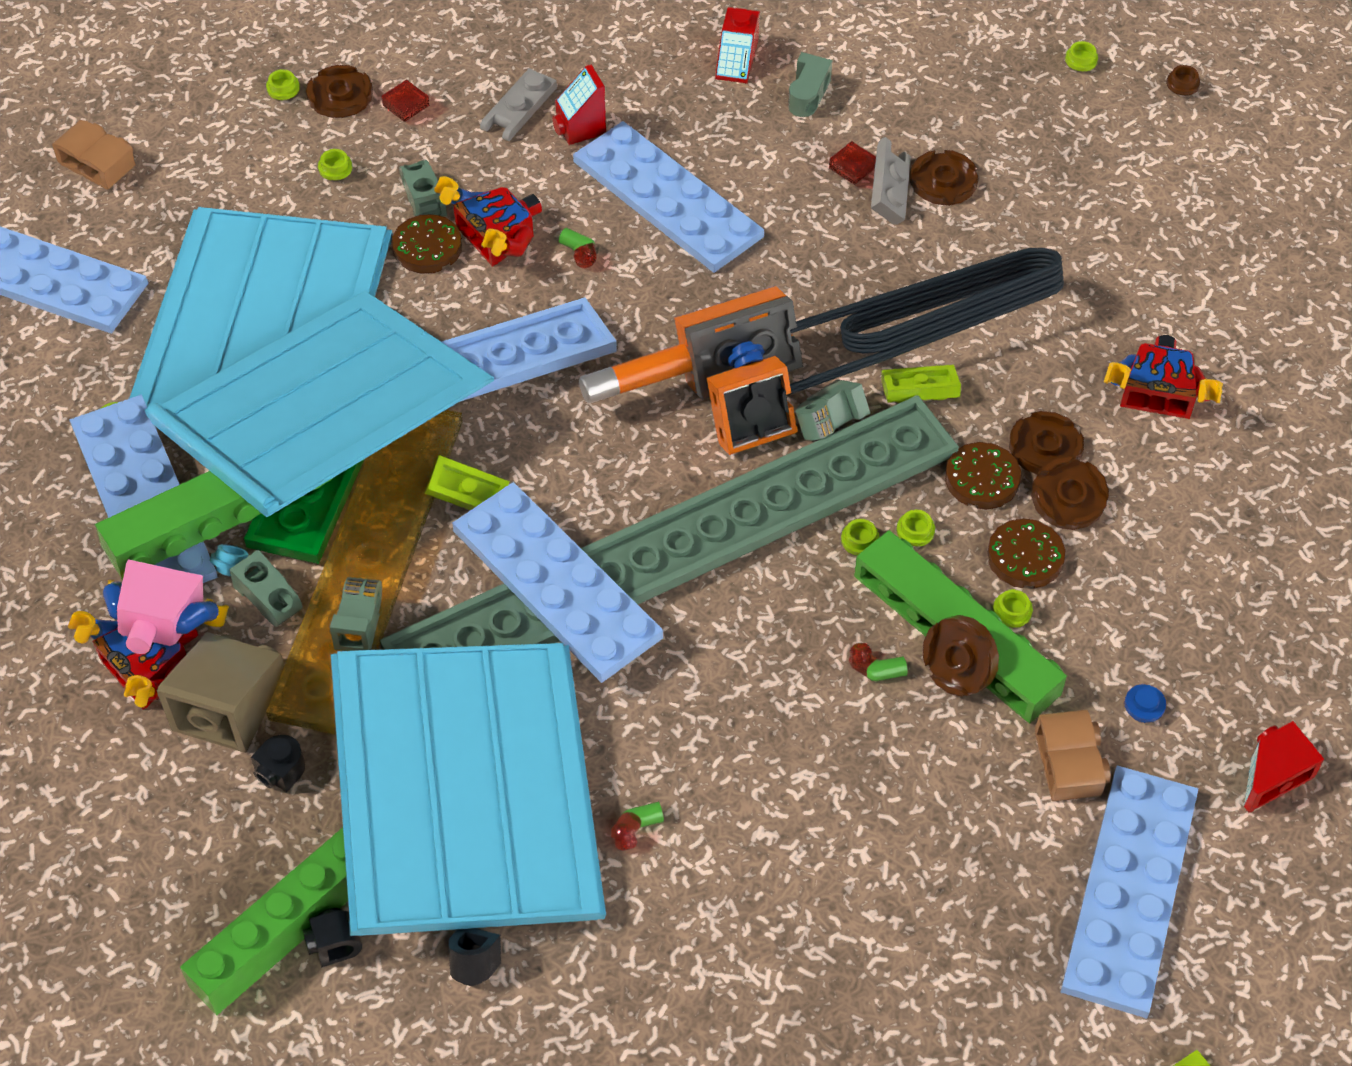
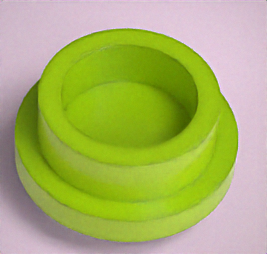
M1075 42L1067 50L1065 62L1076 71H1090L1098 63L1096 48L1089 42Z
M281 69L269 75L266 89L270 97L277 100H287L297 95L300 85L298 79L291 71Z
M340 149L325 151L318 162L319 173L327 180L344 179L352 172L353 168L350 157Z
M915 509L906 512L899 519L896 531L899 538L907 540L912 546L919 547L932 541L935 535V524L928 513Z
M855 519L844 527L841 534V543L847 552L858 556L875 542L880 535L875 525L869 520Z
M1011 589L1003 592L995 599L993 612L1000 617L1002 623L1007 627L1017 628L1024 626L1030 621L1033 606L1024 592Z

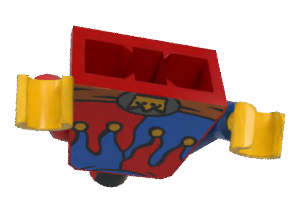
M442 176L439 178L434 191L440 194L439 199L443 204H454L455 223L459 231L492 267L507 256H523L534 237L532 217L542 212V205L536 195L530 194L518 200L505 187L488 192H470L458 188L457 182L449 177Z
M1169 335L1158 336L1154 344H1141L1137 354L1128 355L1120 363H1109L1104 378V383L1108 384V382H1111L1124 389L1120 407L1186 419L1191 417L1196 398H1198L1197 402L1199 403L1210 400L1220 403L1223 383L1213 379H1206L1200 367L1194 365L1193 354L1188 350L1177 349L1176 339Z
M77 611L72 614L68 624L69 629H76L74 639L78 643H86L90 636L95 639L92 642L98 657L125 689L123 696H131L135 700V705L143 710L154 700H160L157 693L160 683L187 655L183 646L199 636L195 628L187 634H182L174 645L167 646L153 642L149 652L137 654L127 648L126 640L128 637L118 633L117 620H95L90 613Z

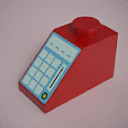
M727 8L721 32L715 79L748 84L759 40L760 11Z
M591 64L585 66L555 100L556 115L552 117L553 126L557 135L563 134L569 145L601 136L606 132L605 86Z
M1294 721L1280 728L1276 725L1271 726L1258 736V744L1251 758L1244 807L1248 813L1316 777L1324 758Z

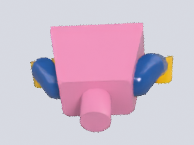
M129 559L126 563L123 581L114 582V580H108V585L104 587L102 593L109 615L118 621V633L128 637L126 640L127 648L137 654L149 652L153 642L167 646L174 645L182 634L189 633L203 623L212 627H222L225 624L229 608L228 605H216L209 598L203 602L202 575Z

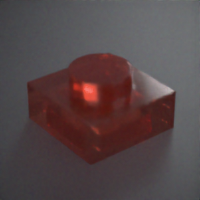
M407 79L381 96L383 106L403 122H406L430 106L428 95Z
M851 141L830 158L829 169L853 185H856L875 169L876 156Z

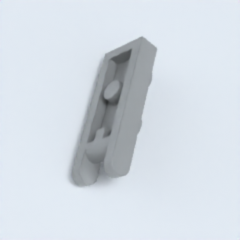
M529 68L482 119L480 129L487 132L493 124L505 128L502 138L510 141L557 89V80Z
M883 137L877 145L871 209L890 223L898 225L905 220L911 156L906 152L896 156L891 152L892 142L888 138Z

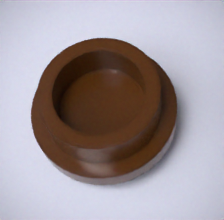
M1179 65L1169 73L1166 84L1175 94L1192 95L1199 89L1200 78L1195 68L1188 65Z

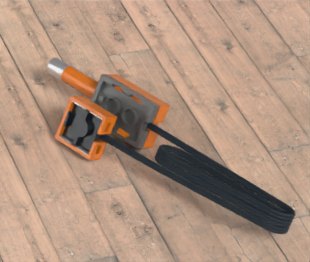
M1049 248L1018 250L796 321L793 301L775 286L674 318L679 345L583 375L579 379L580 389L585 401L590 404L685 374L688 385L702 400L710 397L718 442L731 455L798 433L794 407L787 401L786 396L886 361L1057 294L1063 289L1064 285L1062 256L1057 251ZM954 302L952 304L928 312L921 316L915 317L908 321L902 322L900 324L884 329L882 331L863 334L859 333L870 328H874L901 318H905L929 309H933ZM850 315L842 321L840 326L844 347L855 353L876 354L790 384L788 372L803 367L799 340L791 333ZM751 341L753 344L763 346L765 351L763 360L739 368L730 366L728 358L733 354L732 350L737 345Z

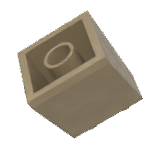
M206 632L160 683L157 693L172 731L246 753L286 674L281 653H278L269 646L259 645L257 647L243 643L236 637L228 634L219 636Z

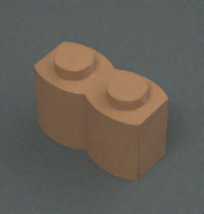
M79 120L52 144L56 159L62 166L79 175H83L86 179L107 190L136 165L133 149L124 138H117L106 134L100 125L92 124L85 120Z
M1088 710L1039 715L1035 726V734L1052 802L1101 796L1106 783L1110 782L1111 774L1107 758H1101L1097 748L1101 744V732L1098 722H1092Z

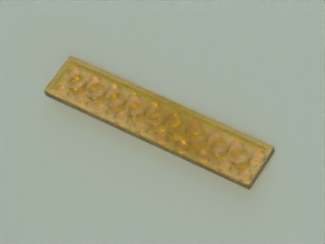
M445 410L367 457L267 708L268 720L336 735L331 654H337V651L341 650H334L330 625L333 615H337L345 581L348 577L380 580L382 582L380 615L371 650H378L380 639L384 636L435 498L424 494L434 461L438 455L450 458L463 423L462 413ZM345 634L346 638L352 641L362 639L361 635Z

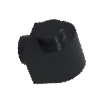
M276 735L269 738L251 756L255 769L253 774L257 780L271 789L276 785L286 793L301 778L305 770V761L300 744L289 735Z
M340 908L327 909L318 916L309 918L311 927L302 930L308 954H318L321 968L353 958L362 950L360 936H350L349 911H343Z
M471 928L457 929L450 937V975L457 982L468 986L478 985L489 979L500 966L501 938L499 934Z

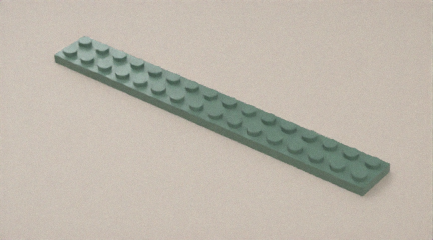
M917 395L581 549L633 601L641 604L947 461L953 453L958 451L959 446ZM501 584L380 639L381 649L385 650L557 643L560 640L505 584Z

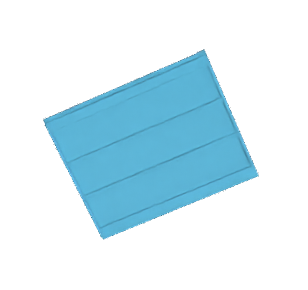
M198 207L197 210L194 209L130 398L142 394L147 408L152 403L161 405L363 291L375 297L388 248L392 242V230H387L386 226Z
M363 291L161 405L157 403L150 404L145 409V412L154 426L264 516L268 517L494 381V377L368 292Z
M550 643L337 651V654H331L350 936L605 919L606 909L569 645Z

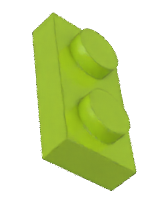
M954 364L882 370L881 383L887 403H901L917 395L922 400L933 399L938 401L947 398H957L961 395V383Z
M438 455L434 461L424 494L472 510L508 486L510 481Z

